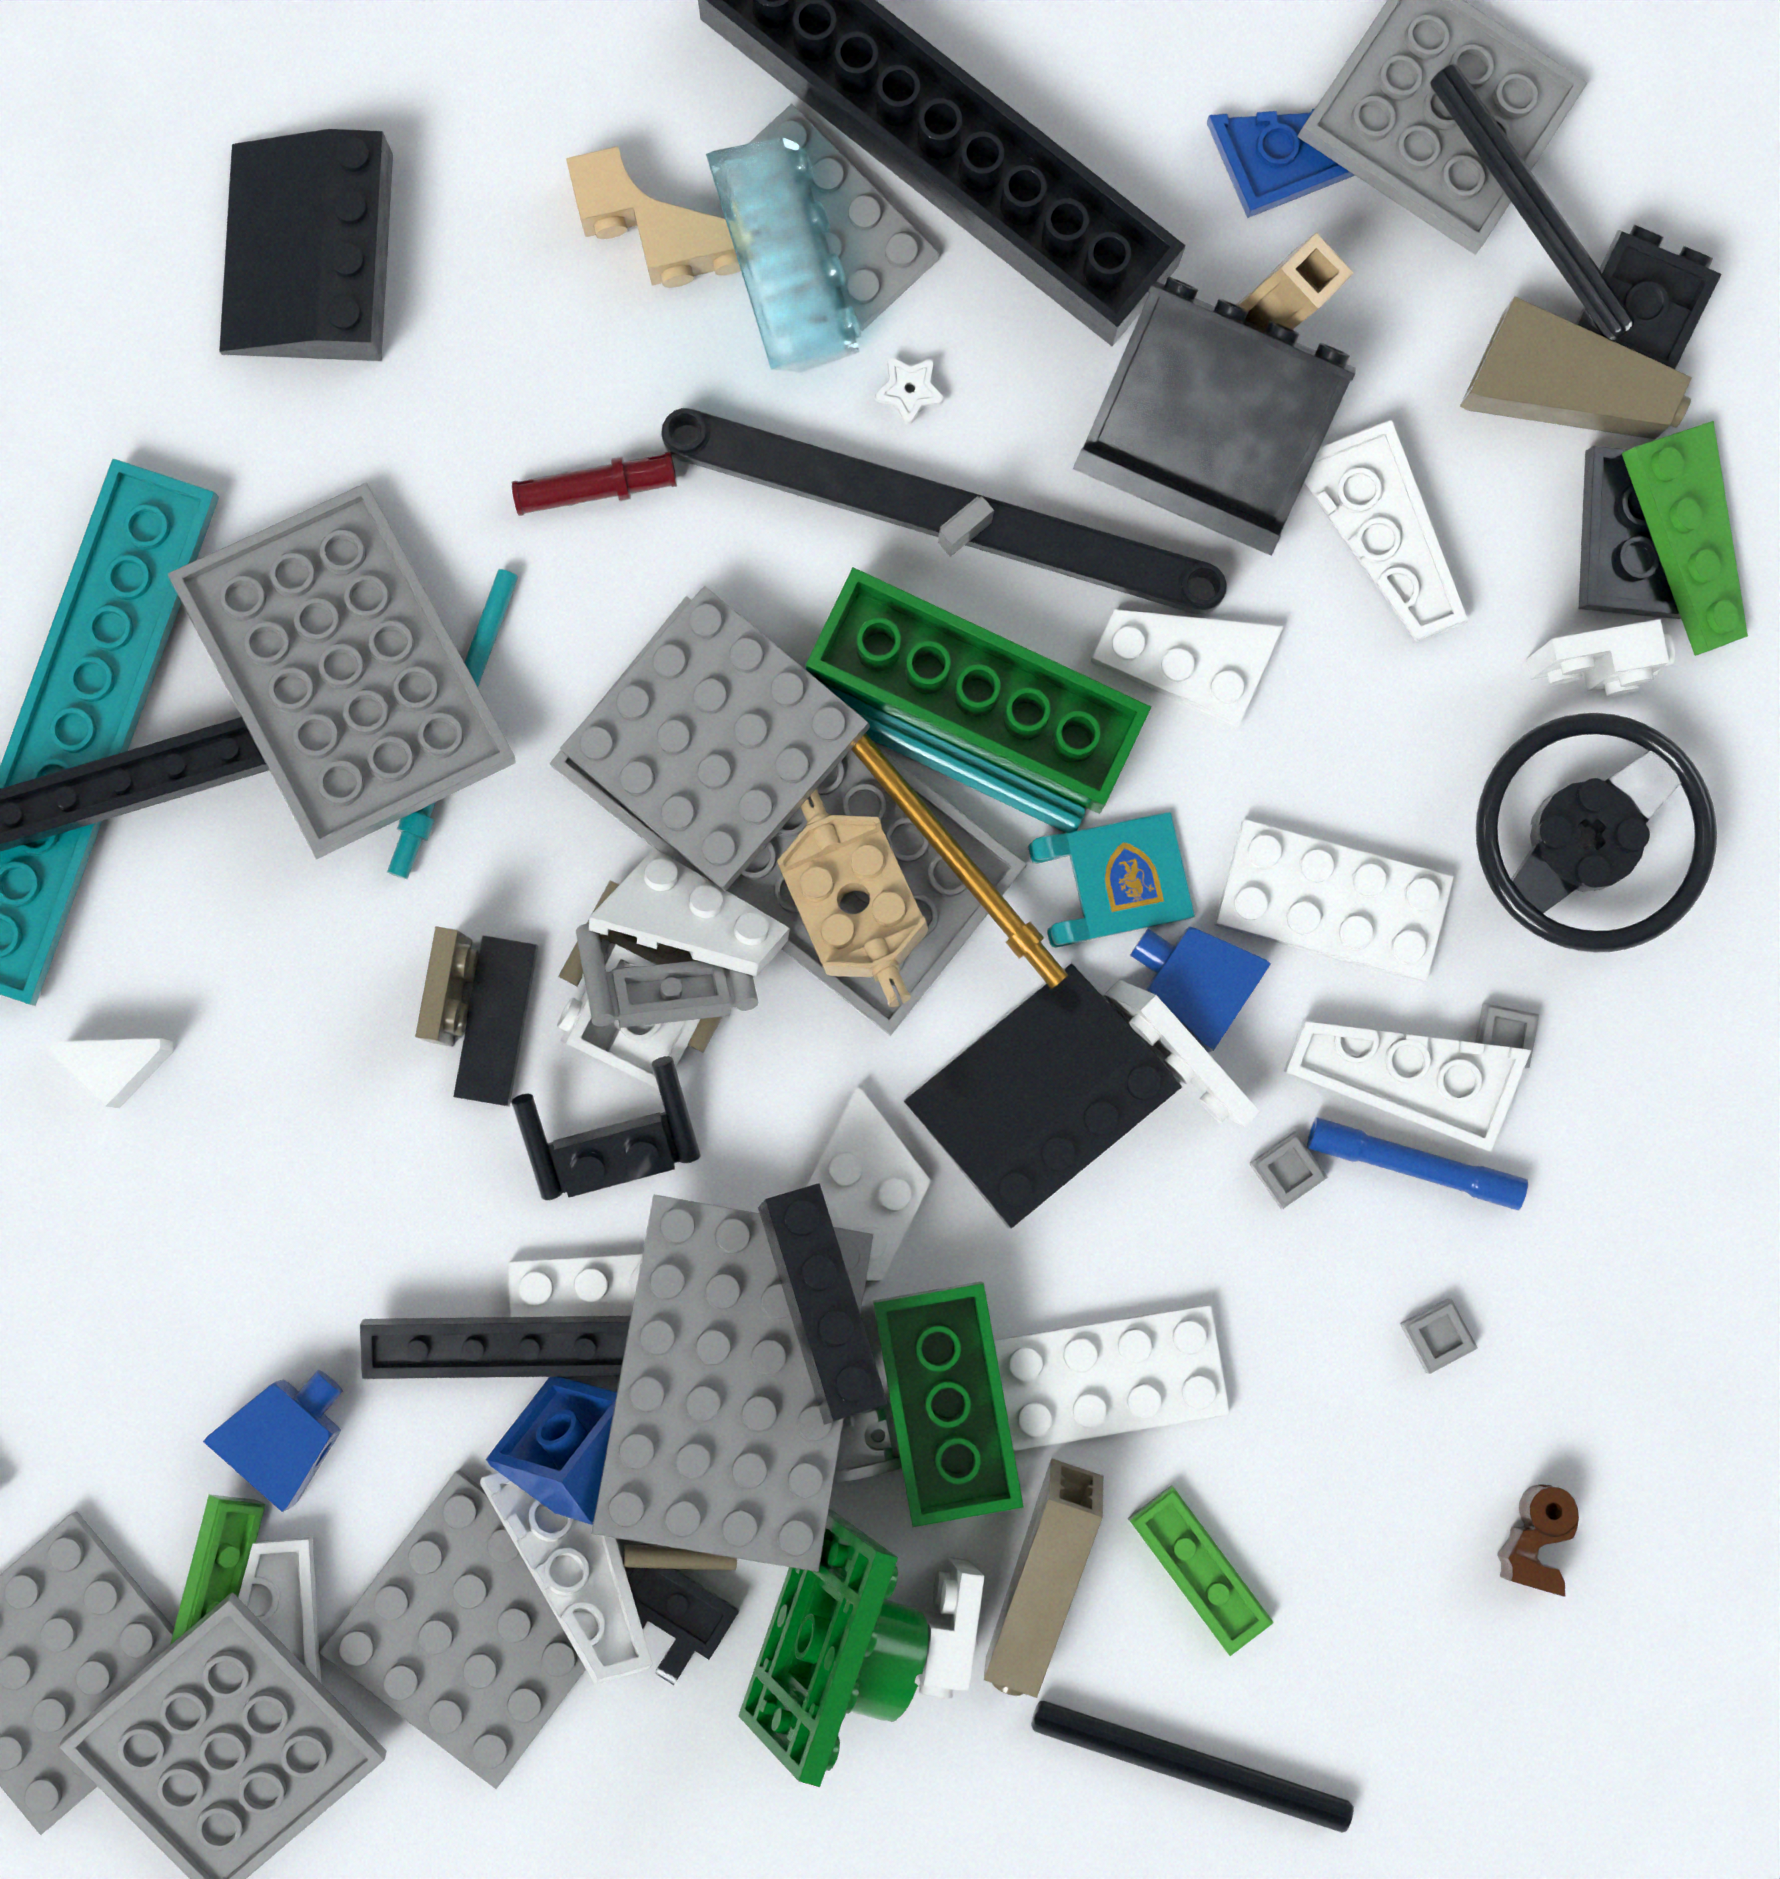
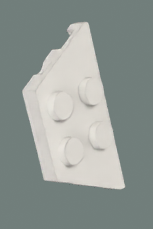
M856 1087L807 1186L820 1183L833 1227L873 1234L866 1281H883L932 1181L865 1092Z

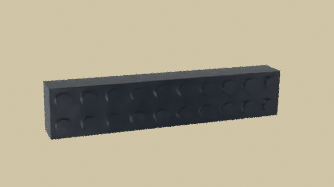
M698 0L700 20L1110 346L1117 342L1141 313L1148 298L1151 285L1155 281L1165 284L1167 278L1179 267L1185 244L878 1Z

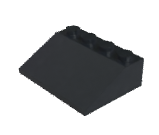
M324 129L232 144L219 347L221 355L382 361L393 153L383 131Z
M1072 963L1064 969L1068 976L1057 986L1051 989L1048 984L1044 985L904 1101L1009 1229L1017 1225L1182 1088L1180 1083L1144 1040Z

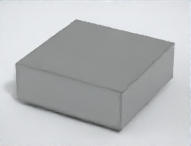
M977 496L940 527L938 543L951 557L992 523L994 509L982 496L980 498Z
M1487 1003L1483 1004L1475 1043L1531 1050L1525 1068H1530L1540 1014Z
M1297 1132L1292 1133L1249 1163L1280 1209H1284L1328 1178Z
M1446 1299L1400 1324L1425 1372L1428 1374L1478 1349L1452 1299Z

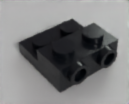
M1634 225L1630 234L1618 230L1599 270L1634 318L1635 325L1627 333L1613 341L1670 368L1676 369L1722 274L1709 269L1713 258L1691 248L1683 246L1679 255L1660 248L1664 237L1647 229ZM1583 307L1576 324L1605 337L1586 308Z

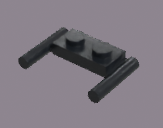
M664 1056L652 1062V1068L665 1112H658L553 1140L550 1143H547L533 1095L526 1093L512 1099V1106L543 1200L556 1199L565 1192H567L568 1198L671 1171L675 1169L674 1163H691L701 1157L672 1057Z

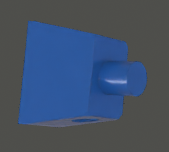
M1190 926L1182 933L1175 945L1147 929L1130 954L1131 957L1156 973L1145 990L1157 995L1208 1053L1215 1050L1271 965L1264 958Z
M317 1370L300 1391L284 1379L276 1381L209 1434L203 1442L281 1512H284L299 1501L341 1432V1429L324 1413L341 1395L343 1390L330 1376L321 1370Z

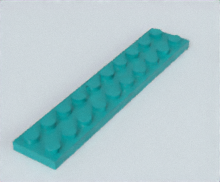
M112 458L0 765V789L128 751L181 605V601L169 579L168 573L197 560L219 500V496L215 492ZM102 821L0 852V995L36 1006Z

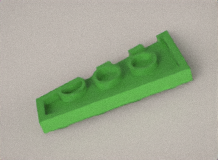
M1714 421L1622 452L1694 655L1711 651L1747 637L1748 633Z

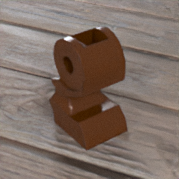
M1538 1484L1525 1491L1519 1501V1513L1524 1526L1511 1527L1506 1544L1497 1553L1501 1561L1500 1577L1565 1597V1581L1560 1570L1542 1564L1538 1559V1552L1546 1544L1563 1542L1574 1538L1579 1524L1578 1508L1575 1499L1569 1492L1559 1487Z

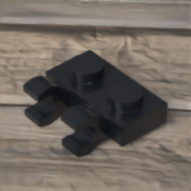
M634 1568L628 1578L642 1629L647 1621L675 1638L655 1674L672 1685L676 1683L695 1651L710 1660L740 1609L677 1569Z

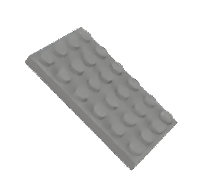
M367 482L168 573L180 601L316 860L516 763L513 751Z
M654 1194L591 1534L818 1572L843 1419L826 1425L823 1423L760 1213ZM833 1227L858 1309L861 1313L873 1234Z

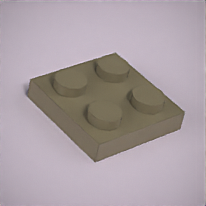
M435 926L415 1034L416 1038L451 1047H453L455 1035L463 1036L466 1029L469 1005L461 1003L465 981H474L479 956L478 950L471 949L473 940L459 930Z

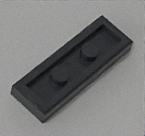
M482 936L453 1097L510 1107L539 947L537 944Z

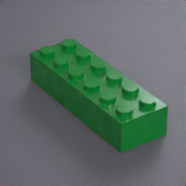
M852 567L805 665L806 671L818 681L1079 803L1098 814L1105 807L1151 709V706L854 567Z

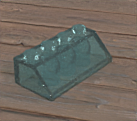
M776 138L707 153V160L771 370L803 372L859 353L856 339L861 337L860 323L852 306L846 307L840 286L846 284L845 273L838 256L835 253L830 254L825 233L830 231V224L823 204L819 200L814 201L809 180L814 179V170L805 148H799L798 144L791 140Z

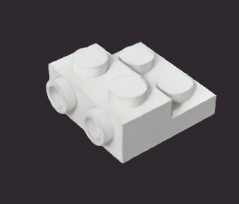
M1661 619L1552 638L1527 658V664L1531 680L1548 677L1549 685H1557L1581 679V673L1583 672L1587 691L1605 688L1606 696H1617L1639 690L1638 685L1654 680L1653 676L1659 674L1660 668L1672 666L1675 662V649L1671 636L1668 633H1663Z
M609 943L606 951H602L606 972L614 969L656 965L617 944ZM585 990L580 1001L573 997L568 1001L558 1020L557 1027L565 1030L560 1041L659 1090L652 1062L660 1057L670 1056L674 1060L675 1067H677L700 1019L620 1028L618 1020H615L608 1026L598 1027L592 1023L587 991Z
M947 1557L945 1572L937 1571L933 1589V1604L940 1606V1613L919 1610L927 1620L929 1635L923 1673L915 1678V1683L919 1685V1693L922 1695L936 1698H952L953 1690L969 1692L984 1575L969 1560Z

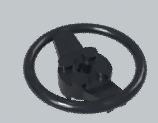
M1580 713L1560 717L1537 726L1518 739L1501 756L1486 780L1480 796L1476 817V845L1484 876L1492 892L1505 910L1523 927L1542 939L1564 948L1594 953L1614 952L1630 949L1659 937L1677 924L1690 911L1700 897L1713 868L1717 845V824L1713 802L1700 772L1685 752L1671 739L1658 730L1628 717L1606 713ZM1599 734L1614 736L1633 742L1648 750L1647 753L1605 781L1592 778L1584 782L1572 783L1545 799L1531 819L1530 839L1532 849L1510 879L1499 848L1498 817L1503 797L1511 780L1527 760L1548 745L1580 735ZM1679 785L1682 786L1688 799L1694 822V849L1691 863L1682 884L1664 906L1646 919L1633 925L1599 931L1570 927L1543 914L1575 890L1581 892L1602 890L1628 876L1642 858L1644 847L1649 841L1650 831L1646 823ZM1579 824H1582L1585 828L1590 826L1595 831L1596 847L1591 844L1583 848L1577 840L1582 836V832L1578 828Z

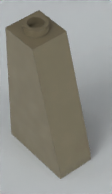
M1514 296L1500 317L1460 407L1473 412L1656 439L1669 426L1677 428L1684 418L1691 403V398L1684 394L1692 377Z
M1053 1458L1050 1460L986 1655L983 1680L991 1682L999 1691L1013 1696L1026 1694L1035 1698L1038 1697L1103 1518L1104 1476Z

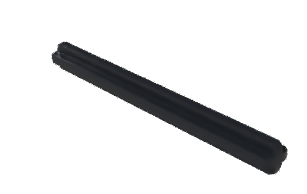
M1455 64L1440 70L1430 82L1432 89L1599 329L1611 341L1627 333L1635 325L1634 318L1464 74Z
M1039 1701L1034 1710L1031 1726L1037 1733L1341 1833L1346 1832L1351 1824L1354 1806L1348 1800L1047 1701Z

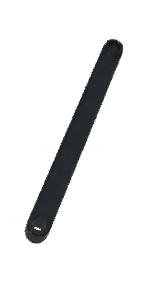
M681 408L674 410L666 417L662 424L661 436L665 449L671 452L672 457L680 461L935 537H939L940 527L977 496L979 498L982 496L693 409ZM683 425H692L700 431L698 439L688 445L674 442L672 435L677 428ZM985 496L982 497L994 509L992 523L965 545L1194 614L1212 612L1220 605L1226 594L1227 583L1224 574L1218 567L1210 563ZM1196 577L1207 579L1214 587V597L1207 600L1194 597L1189 591L1188 581Z

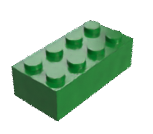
M980 1281L873 1300L912 1528L1024 1508L984 1283Z

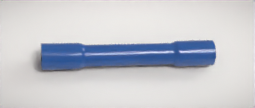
M1318 1117L1314 1119L1308 1136V1149L1351 1162L1361 1161L1466 1192L1473 1198L1519 1211L1527 1194L1528 1179L1484 1166H1471L1367 1135L1362 1130Z

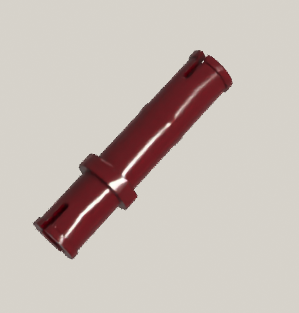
M666 452L662 455L625 462L623 457L611 458V464L563 472L519 482L512 481L511 486L517 514L522 516L525 513L572 506L618 496L619 501L629 500L632 493L669 486L677 487V478L671 452Z

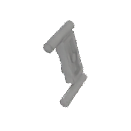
M583 924L576 929L591 1018L595 1026H608L615 1020H618L619 1027L623 1028L730 1016L732 1007L747 1011L754 1009L758 1005L752 975L702 961L614 969L606 972L599 933L589 931V924Z

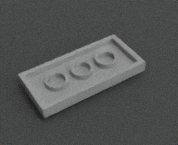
M792 103L715 174L716 183L861 331L867 328L939 260V252Z

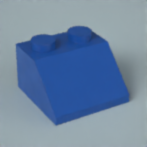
M549 1377L485 1460L492 1468L555 1514L593 1525L617 1392L562 1377Z

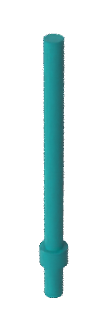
M498 569L464 661L477 687L480 684L518 580L516 574L503 569ZM436 802L400 819L397 830L401 832L387 873L408 879L421 841H428L435 820L431 818V814Z

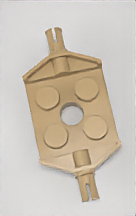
M816 788L809 796L814 807L810 806L808 799L801 805L807 820L806 827L777 860L778 866L826 975L874 977L875 982L879 981L889 1007L899 1006L892 985L896 987L903 1004L910 1000L911 995L900 975L901 969L899 965L927 934V922L918 908L889 845L879 817L831 815L827 813ZM851 891H862L870 897L869 904L860 913L848 914L839 907L845 894Z

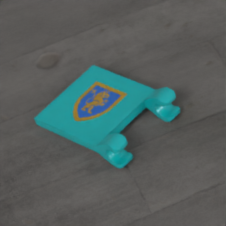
M1171 812L1070 833L1039 837L1028 846L1030 859L1035 864L1070 856L1083 918L1058 922L1048 928L1047 935L1051 947H1063L1091 939L1195 917Z

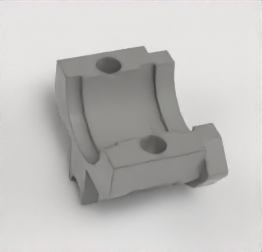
M884 1407L843 1419L833 1484L872 1477L902 1468L900 1457H893ZM875 1429L884 1431L885 1436L881 1441H876L872 1438L871 1434Z

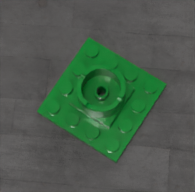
M828 1509L819 1571L814 1572L789 1567L738 1715L799 1782L817 1787L821 1786L825 1772L830 1771L836 1763L840 1749L838 1733L846 1714L854 1712L878 1720L894 1722L906 1711L918 1687L915 1683V1678L923 1673L929 1637L928 1624L923 1613L913 1607L888 1600L894 1592L898 1579V1568L896 1566L898 1557L831 1509Z

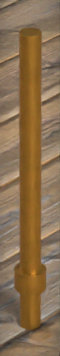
M865 733L851 750L1009 939L1005 943L1019 959L1024 956L1048 986L1053 989L1068 974L1041 943L1044 939L1042 934L1031 921L1027 924L1024 923Z

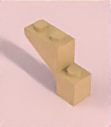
M618 146L566 158L585 237L596 235L599 239L615 238L624 234L628 227L637 226L652 286L662 283L664 287H679L693 281L695 275L715 271L717 275H730L743 270L746 267V263L755 262L751 233L744 224L664 203L647 196L636 187L628 176L622 163Z
M1316 232L1292 251L1257 288L1235 305L1249 311L1246 320L1266 329L1268 322L1273 321L1293 330L1317 311L1354 272Z

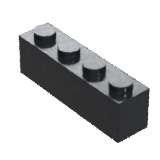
M820 1183L765 1199L758 1207L824 1425L887 1405V1399Z

